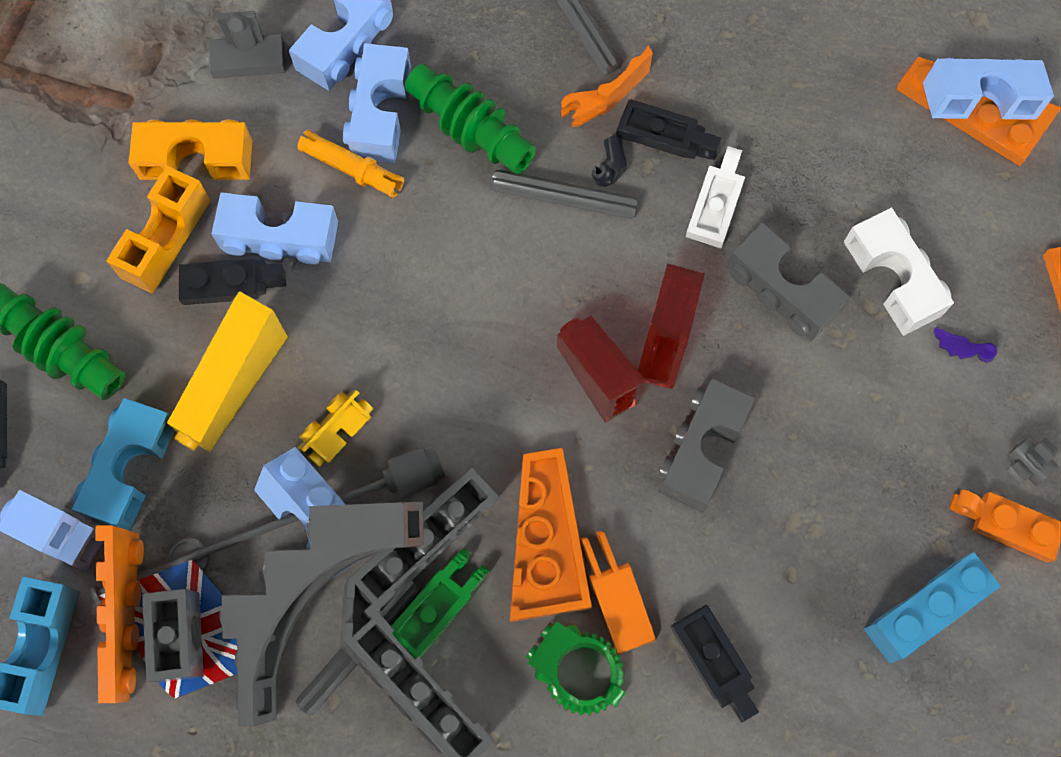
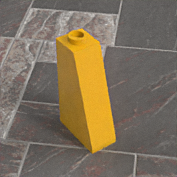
M238 292L167 422L177 432L174 437L176 441L193 451L200 446L211 452L288 338L272 309L244 293Z

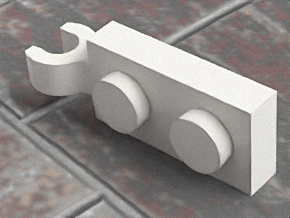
M728 146L721 168L709 166L686 233L687 238L722 248L745 179L744 176L735 174L742 150Z

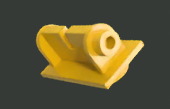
M357 390L350 391L347 395L341 391L327 405L326 409L330 413L320 424L314 420L299 436L303 442L297 449L305 452L308 448L311 449L313 452L308 458L319 468L324 462L329 464L335 455L347 444L336 434L340 428L350 437H353L371 418L369 414L373 410L372 406L364 399H361L358 403L354 400L359 394Z

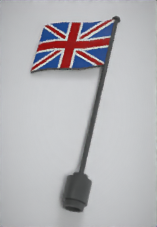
M421 447L387 460L389 468L383 470L385 479L339 497L345 503L388 486L391 493L398 491L402 498L438 484V479L446 476L435 447L427 450ZM294 514L137 574V582L141 585L142 594L179 589L199 592L204 677L158 682L174 699L238 674L235 664L237 639H222L220 610L223 594L194 560L296 522L299 519ZM95 585L90 591L91 598L95 601H102L105 598L104 587L99 588ZM141 596L140 605L135 607L134 624L139 629L137 649L145 662L143 597Z

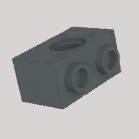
M179 589L142 594L146 682H166L204 677L199 592Z

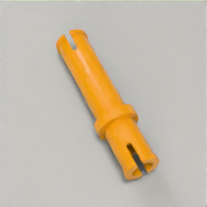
M308 129L303 132L308 139L301 135L297 145L300 152L306 153L355 178L358 185L362 187L369 185L392 199L398 195L394 189L398 192L401 191L404 178L377 165L375 159L371 157L363 158Z

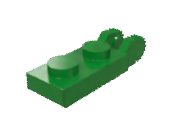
M464 548L443 571L439 570L391 626L394 629L391 634L414 659L416 657L421 659L472 599L470 595L476 591L491 571L485 565H482L472 573L470 579L462 588L456 584L452 578L465 567L471 556Z

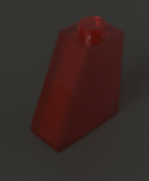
M667 263L635 380L673 390L690 336L705 273Z
M592 316L582 321L576 318L562 326L560 333L557 334V348L604 423L637 405L645 381Z

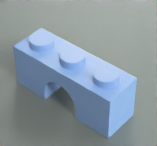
M334 0L338 19L346 23V25L336 32H324L311 24L289 49L295 70L330 91L337 82L345 79L350 66L357 57L363 55L364 44H371L379 31H383L389 26L393 18L391 0Z
M365 43L362 58L357 57L355 79L358 80L356 90L351 89L349 110L352 112L351 122H345L343 143L348 144L351 152L363 158L371 157L379 162L396 163L401 132L398 114L396 112L382 111L376 107L387 98L406 99L405 82L411 72L408 48Z
M937 58L923 81L932 118L967 119L982 96L991 99L998 106L1002 119H1037L1054 97L1043 60Z
M220 192L211 234L219 248L225 253L236 256L244 255L245 252L256 253L271 260H280L282 257L297 258L298 261L306 264H318L319 261L331 262L338 227V219L332 205L295 201L291 218L281 226L270 227L263 224L265 211L258 197Z
M296 447L263 465L254 489L279 520L289 513H293L302 522L306 532L309 506L346 505ZM308 537V544H307V546H306L305 549H310V538H309V537ZM347 567V568H345L344 570H342L341 572H339L336 576H338L339 574H341L343 571H345V570L348 569L349 567Z
M21 490L4 505L0 513L1 532L85 572L103 541H96L94 528Z

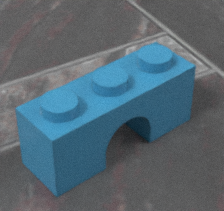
M123 398L119 408H115L109 417V430L103 443L99 444L92 454V467L86 480L82 481L76 488L73 498L75 504L72 510L105 525H113L131 531L146 495L136 488L125 484L124 469L131 459L139 455L147 454L163 459L175 432L167 424L170 415L167 412Z
M972 552L952 563L929 580L927 585L918 592L895 605L866 626L864 631L888 663L902 660L999 589L1001 585L975 552Z
M22 577L9 619L17 622V641L10 657L5 662L0 663L1 710L27 715H44L80 591L62 584Z

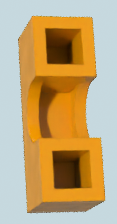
M155 119L148 120L147 122H133L128 163L139 180H158L166 166L177 170L183 158L190 154L198 153L205 155L204 164L213 180H250L253 140L245 122L230 119L222 120L221 122H201L192 119L185 120L184 122H164Z
M169 166L165 167L147 196L151 203V214L144 229L139 234L126 229L106 260L120 279L154 294L211 201L199 180Z

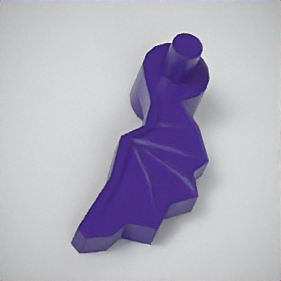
M938 327L934 329V335L939 340V347L947 350L950 357L958 356L962 360L978 355L979 360L988 363L997 355V348L992 343L974 344L970 343L966 337L953 335Z

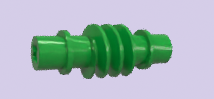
M420 64L410 72L405 82V90L420 101V108L425 113L434 112L440 116L439 129L444 135L450 136L456 144H461L467 152L474 153L483 149L487 152L488 161L492 164L500 162L515 174H520L529 166L536 154V147L520 135V128L517 125H506L503 123L505 117L503 107L495 110V101L492 99L485 100V95L481 91L474 92V87L471 83L465 82L457 88L453 85V79L447 73L438 74L426 64Z
M0 283V333L6 336L11 334L15 336L12 345L15 352L22 354L24 359L34 363L39 370L47 372V375L52 379H59L69 375L73 387L79 390L86 388L101 400L105 401L111 398L121 388L125 381L126 373L108 360L109 355L107 351L102 348L93 349L83 342L86 336L85 327L81 325L74 326V319L69 316L62 317V311L56 307L47 309L45 312L40 311L35 307L36 302L33 297L28 294L18 295L5 284Z

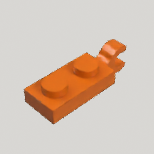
M963 489L959 495L953 494L949 509L974 519L973 532L1046 563L1055 561L1061 543V521L992 492L984 494L982 499L978 495Z

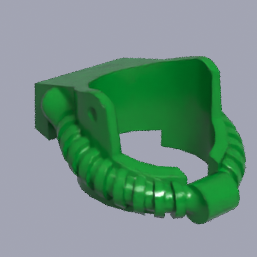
M558 621L554 625L549 623L541 634L544 640L538 647L534 644L526 655V658L529 659L527 665L535 670L536 679L544 684H548L547 690L552 693V699H556V703L559 706H564V710L567 711L569 709L573 714L575 712H578L579 715H583V713L592 715L593 712L598 714L602 709L605 711L608 705L616 708L625 695V692L621 689V684H624V679H622L625 676V671H622L624 665L623 662H620L621 656L620 654L617 655L616 648H612L609 641H604V637L601 636L599 638L595 633L593 635H590L589 632L581 634V631L574 624H569L565 627ZM581 647L599 652L607 660L611 670V685L603 697L599 696L587 701L578 700L566 692L560 685L559 666L562 659L569 652Z

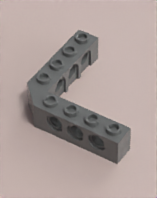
M472 467L423 511V546L393 548L376 553L347 579L343 594L341 647L440 757H480L495 740L477 721H470L450 699L453 694L448 689L442 690L421 667L424 662L419 657L414 659L391 634L394 629L378 611L500 498Z

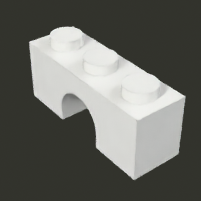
M892 208L852 227L844 240V244L862 272L864 273L874 267L885 266L894 270L901 279L902 286L893 290L883 305L903 336L942 317L954 304L949 287L944 281L938 279L930 267L928 255L924 250L917 247L910 236L907 223L898 217Z

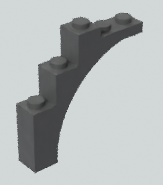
M423 502L309 506L307 534L310 538V549L265 551L263 578L266 582V592H243L222 595V607L220 610L222 639H237L235 664L238 672V693L236 696L238 726L254 727L277 719L276 674L282 652L299 616L310 600L328 581L358 560L375 553L393 548L424 545Z

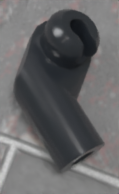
M611 136L604 140L607 159L604 163H600L599 168L596 165L593 167L592 177L599 186L607 187L613 185L627 169L623 143L619 136Z

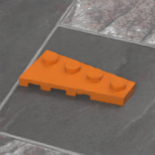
M918 56L899 81L896 90L930 110L923 81L935 62ZM982 96L967 119H942L1016 165L1021 166L1061 110V107L1048 103L1037 119H1002L998 106L991 99Z
M563 448L523 454L510 623L587 610L592 607Z
M96 525V541H104L105 556L103 561L96 562V581H102L105 589V598L97 606V624H99L100 631L106 633V641L100 642L97 647L98 703L129 702L130 694L134 692L136 687V670L132 667V651L137 648L139 642V629L134 624L135 607L140 605L142 596L141 585L137 582L138 565H141L143 562L144 545L142 540H139L140 534L113 525Z

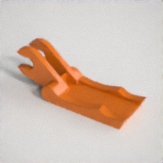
M649 45L640 56L632 58L626 70L612 82L601 84L597 90L575 92L566 95L561 102V119L575 110L572 119L575 120L571 127H579L597 116L605 115L611 111L650 72L653 52Z
M604 531L596 532L597 539L610 569L600 571L588 538L585 536L581 537L580 542L593 575L589 576V579L600 605L613 646L617 650V655H621L629 650L656 641L629 563L617 566Z

